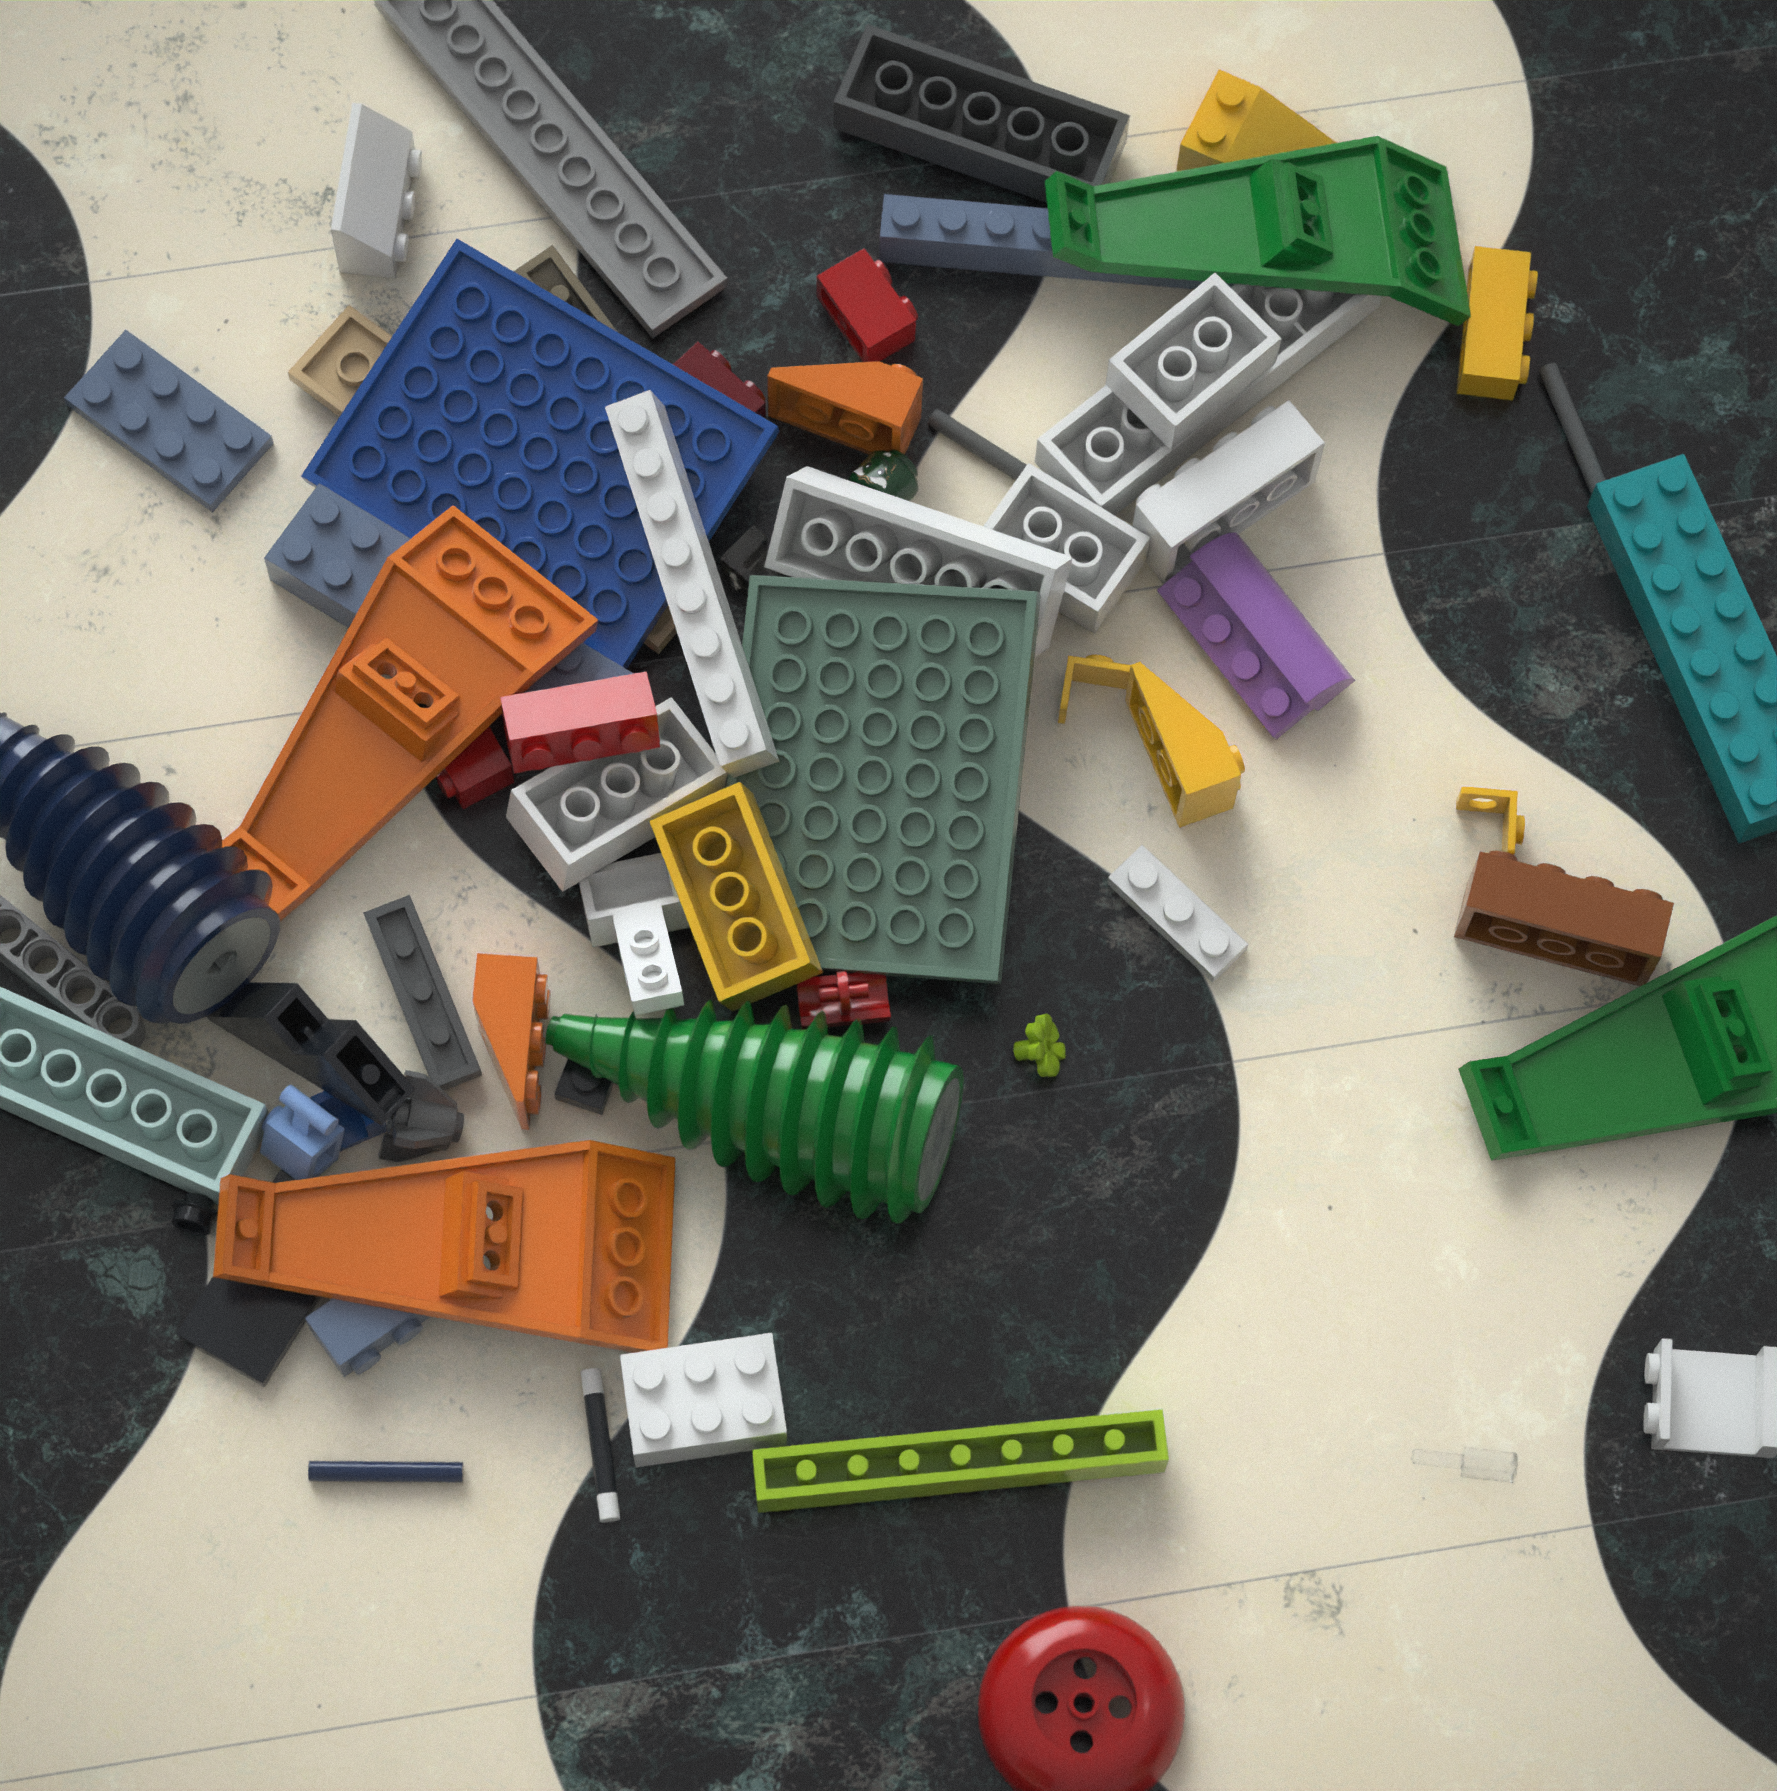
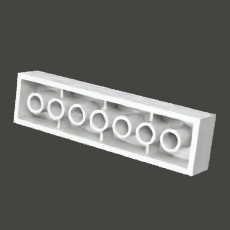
M1235 284L1231 289L1281 337L1277 360L1272 367L1172 450L1106 385L1037 439L1035 463L1049 476L1111 514L1116 515L1137 499L1146 489L1156 484L1380 306L1382 296Z

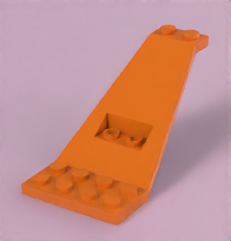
M452 505L387 557L245 818L236 830L222 840V847L230 846L243 850L247 857V870L259 869L267 872L271 877L273 886L268 906L278 914L280 921L283 920L323 885L502 714L500 697L524 693L595 633L598 619ZM382 674L390 675L392 678L386 679V678L382 677L381 675H382ZM417 704H425L428 708H421Z
M585 1140L278 1183L229 1174L220 1178L213 1277L632 1353L668 1348L676 1157ZM486 1206L492 1210V1220L486 1214ZM484 1255L490 1261V1269H487L483 1263Z

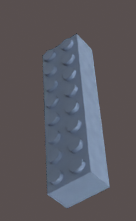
M319 483L266 554L264 560L272 582L349 628L387 557L411 538ZM582 643L524 693L634 673ZM502 714L497 718L501 722H503Z

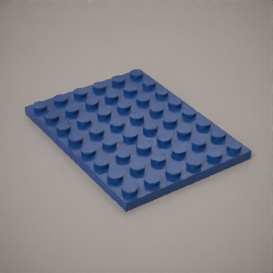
M456 239L301 477L315 488L319 483L409 538L414 537L454 505L598 619L596 632L583 643L627 669L667 608L668 602L605 407L651 390L663 403L708 542L780 431L777 425L463 241Z

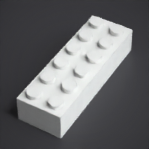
M806 466L786 477L764 567L794 578L1038 591L1041 599L1035 648L1036 657L1049 648L1073 557Z

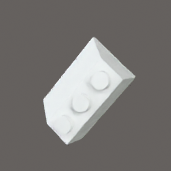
M352 103L331 234L339 272L395 278L398 261L405 262L407 258L409 238L408 234L403 233L405 219L412 220L414 216L415 192L410 191L412 178L420 177L422 150L415 149L411 130L360 103Z

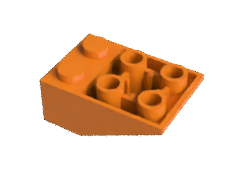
M477 953L472 1002L478 1029L521 1129L529 1130L530 1115H539L542 1087L539 1085V1071L535 1070V1066L544 1067L546 1043L545 1037H543V1022L539 1021L540 1019L549 1018L551 991L548 990V975L540 974L537 957Z

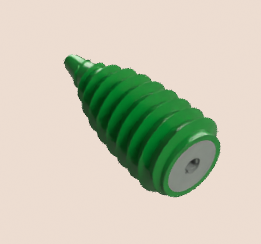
M709 1000L704 1005L698 1018L677 1019L674 1007L667 1009L663 1018H636L634 1011L629 1018L597 1017V1014L595 1017L565 1013L562 1017L553 1016L551 1018L545 1036V1043L553 1046L554 1052L590 1069L596 1078L604 1077L618 1085L621 1097L625 1102L631 1103L638 1098L647 1103L648 1117L653 1127L663 1128L674 1118L677 1119L679 1137L686 1149L693 1150L699 1147L710 1136L713 1157L717 1165L721 1167H728L744 1152L748 1174L752 1181L755 1182L765 1180L778 1166L780 1167L784 1191L788 1195L794 1196L800 1193L813 1179L815 1180L817 1198L820 1205L825 1208L835 1205L849 1191L853 1211L859 1219L868 1218L882 1202L888 1204L890 1218L895 1224L902 1223L912 1212L921 1213L925 1210L943 1174L955 1136L962 1103L963 1070L961 1066L936 1060L932 1035L925 1039L915 1054L900 1051L898 1029L896 1026L890 1029L879 1045L864 1043L863 1026L860 1018H857L843 1037L828 1035L824 1011H820L807 1030L792 1029L789 1007L787 1005L781 1007L770 1024H755L750 1001H746L733 1021H717L712 1000Z

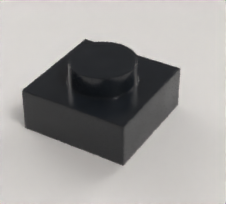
M567 1059L554 1093L555 1100L602 1115L614 1083L604 1077L596 1078L590 1069Z

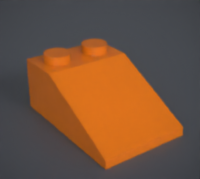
M875 361L775 367L770 369L767 376L769 417L868 455L876 450L888 452L889 450H897L905 455L921 420L923 378L917 376L912 369L904 365L893 364L890 366Z

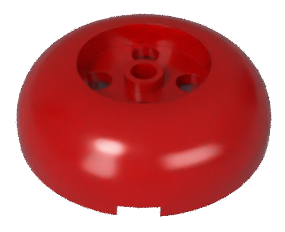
M1068 1606L1049 1610L1034 1616L1013 1630L1003 1640L989 1661L982 1678L978 1699V1723L982 1742L989 1759L1001 1777L1015 1791H1150L1169 1769L1180 1746L1185 1723V1698L1180 1676L1174 1662L1162 1644L1147 1629L1129 1617L1112 1610L1093 1606ZM1080 1658H1088L1096 1666V1673L1090 1679H1081L1074 1672V1664ZM1044 1692L1053 1694L1058 1703L1056 1710L1049 1714L1041 1713L1035 1706L1036 1697ZM1077 1697H1080L1081 1700L1088 1697L1093 1703L1091 1711L1088 1713L1078 1712L1074 1707V1700ZM1120 1697L1128 1700L1131 1705L1130 1714L1121 1719L1111 1715L1109 1703L1112 1699ZM1086 1732L1090 1735L1093 1745L1088 1752L1078 1753L1072 1749L1070 1738L1074 1733Z

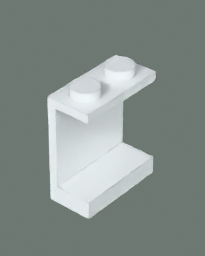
M1661 1339L1654 1352L1647 1353L1645 1383L1653 1384L1652 1403H1646L1643 1425L1644 1433L1652 1434L1651 1449L1774 1458L1777 1455V1347L1764 1346L1757 1355L1677 1350L1672 1349V1339Z

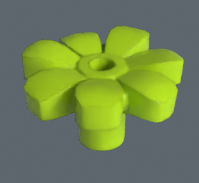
M1049 1014L1035 1016V1022L1028 1023L1025 1033L1028 1039L1016 1041L1013 1045V1052L1018 1061L1035 1060L1038 1074L1041 1077L1057 1076L1060 1070L1059 1060H1063L1066 1057L1065 1044L1056 1042L1059 1039V1032L1052 1022L1051 1016Z

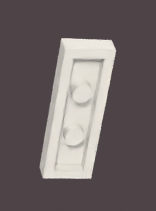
M1143 845L1108 877L1107 884L1212 983L1247 950L1248 943Z

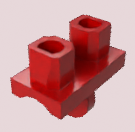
M842 971L836 972V975L812 977L796 984L801 1030H807L820 1011L825 1012L827 1028L849 1026L857 1018L861 1019L862 1024L891 1021L886 975L859 972L847 973Z

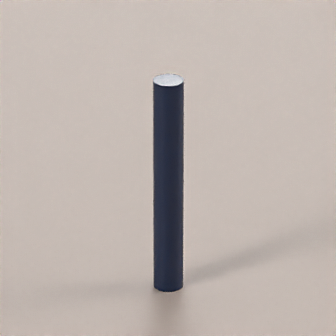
M309 1461L308 1464L309 1481L463 1482L464 1477L463 1462Z

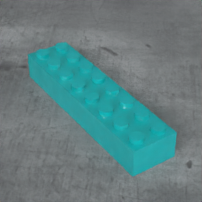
M1682 454L1597 483L1587 508L1738 843L1740 844L1777 831V655L1685 455Z

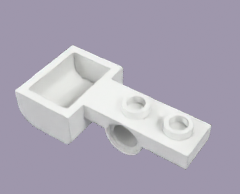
M662 853L610 863L580 881L579 887L592 947L618 943L634 1015L683 1006L682 989L668 932L690 928Z

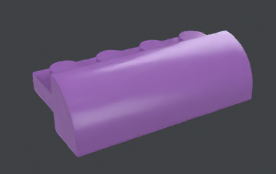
M1235 532L1221 535L1199 548L1189 556L1192 559L1189 564L1157 589L1158 593L1275 739L1282 736L1313 709L1319 711L1356 681L1240 535Z

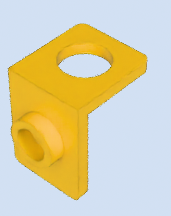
M1097 654L1088 655L1085 658L1068 655L1058 723L1065 724L1072 681L1127 689L1131 665L1114 663L1111 658Z
M1461 787L1456 800L1457 810L1503 814L1502 851L1514 855L1515 844L1522 845L1525 831V816L1517 815L1518 791ZM1484 798V799H1490V800H1493V801L1480 802V801H1474V800H1472V799Z

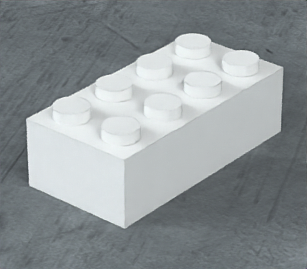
M1290 400L1277 409L1273 406L1265 408L1254 417L1249 428L1238 435L1236 432L1225 435L1215 444L1212 453L1200 461L1197 458L1190 459L1176 471L1174 479L1162 487L1159 484L1152 485L1137 498L1132 526L1150 537L1147 560L1145 562L1163 584L1192 561L1189 556L1199 548L1221 535L1231 532L1240 534L1315 482L1325 442Z
M672 697L655 706L658 717L660 748L553 766L511 790L506 818L562 892L653 839L655 835L649 822L650 820L724 789L728 773L720 767L716 753Z

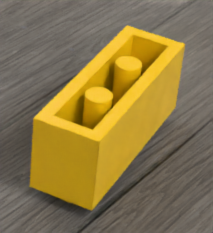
M1481 246L1474 247L1467 278V295L1471 317L1463 322L1457 394L1513 400L1518 384L1527 383L1530 356L1522 355L1523 341L1530 342L1534 314L1526 313L1527 299H1534L1538 275L1537 271L1530 270L1531 252Z

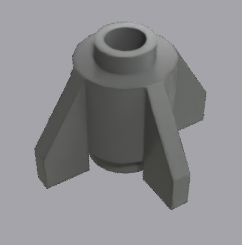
M405 1070L404 1076L413 1085L415 1090L400 1105L399 1110L388 1118L387 1133L384 1134L378 1152L379 1159L401 1162L440 1150L446 1151L451 1142L457 1143L460 1140L464 1125V1114L457 1112V1102L426 1074Z

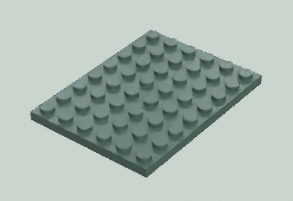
M750 575L742 647L779 762L735 778L728 774L726 787L741 782L754 794L822 971H846L847 973L859 972L886 976L1001 984L1041 599L1038 591Z

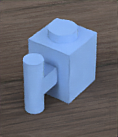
M288 1085L279 1097V1101L286 1106L282 1107L279 1105L275 1107L262 1124L264 1134L260 1153L295 1180L315 1178L338 1160L345 1129L338 1124L339 1120L296 1087Z

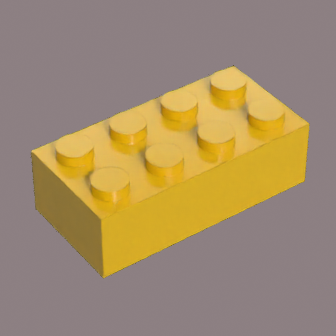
M738 782L649 821L717 999L722 1005L731 1011H735L741 1008L746 1001L756 1002L823 973L754 794L741 782Z

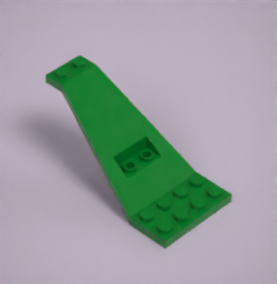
M1379 136L1098 186L1089 185L1058 171H1055L1045 180L1053 257L1089 272L1205 281L1216 273L1225 283L1388 296L1456 326L1461 325L1471 317L1447 167Z
M1777 915L1508 1056L1469 1061L1461 1066L1458 1070L1491 1161L1777 1113Z

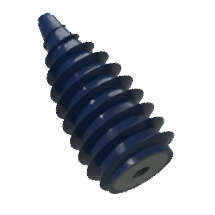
M0 713V837L6 840V856L10 864L16 870L23 872L26 890L32 897L43 902V909L47 919L54 926L64 929L65 938L69 946L77 953L87 957L88 966L93 974L102 980L109 981L112 994L117 1000L128 1006H137L140 1015L149 1022L159 1024L171 1022L177 1024L190 1023L206 1017L228 1003L257 975L277 942L280 931V919L278 914L268 906L273 888L271 877L267 872L259 869L247 870V857L244 851L237 847H222L221 833L214 825H196L195 810L190 805L183 802L169 803V792L164 785L158 782L140 784V772L133 764L118 763L109 766V754L102 747H87L74 752L75 740L72 736L60 734L46 739L39 735L40 730L37 725L24 727L8 718L7 713Z

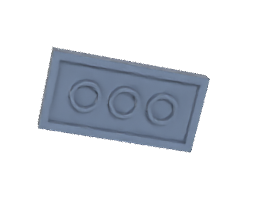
M125 330L64 397L69 408L212 513L274 444L272 435L128 330Z

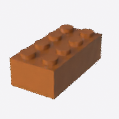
M1504 851L1479 852L1466 885L1454 937L1639 987L1648 983L1662 957L1674 902L1662 900L1663 897L1660 894L1651 890L1636 889L1632 892L1614 887L1613 882L1602 877L1588 876L1583 879L1568 875L1563 868L1553 864L1541 863L1534 866L1519 862L1514 855Z

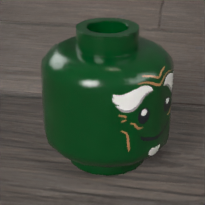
M876 450L871 452L848 478L849 481L907 501H911L918 492V480L916 478L918 471L912 461L897 450H889V452Z

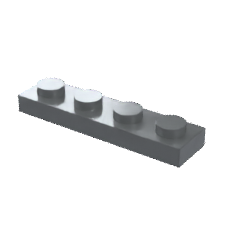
M410 895L363 912L429 1078L444 1091L482 1076L480 1066Z

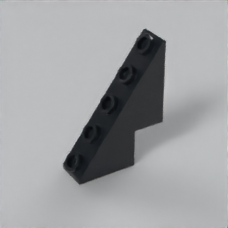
M250 982L228 1003L206 1016L214 1024L380 1125H383L390 1116L395 1114L399 1110L400 1105L415 1090L413 1085L356 1020L328 1019L298 983Z

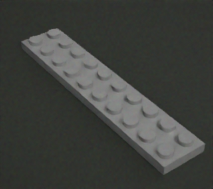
M374 0V5L652 338L728 287V278L493 0Z

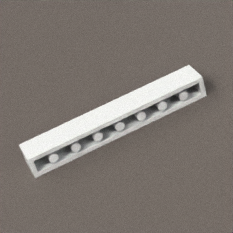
M651 390L608 405L605 409L719 765L735 778L779 762L665 406Z

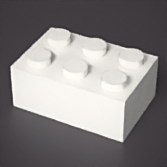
M1214 273L1109 359L1106 385L1172 450L1276 363L1281 337Z
M1030 463L1022 471L983 526L1073 557L1059 612L1094 634L1147 560L1150 543L1149 536Z
M772 1333L620 1355L635 1467L787 1445V1430Z

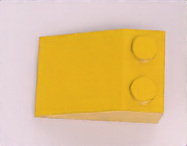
M1218 69L1180 143L1176 170H1188L1337 142L1262 87Z
M1141 662L1132 664L1125 702L1179 828L1233 809L1237 791L1241 789V774L1245 772L1244 762L1237 746H1229L1223 731Z

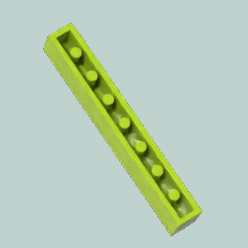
M1163 1409L752 1450L758 1513L1163 1473L1169 1461Z

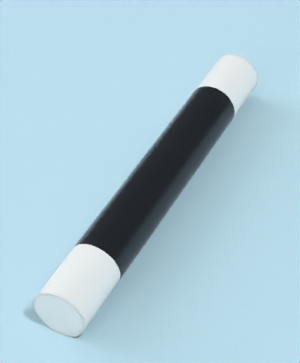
M590 1368L581 1371V1380L600 1522H613L620 1519L602 1375L600 1368Z

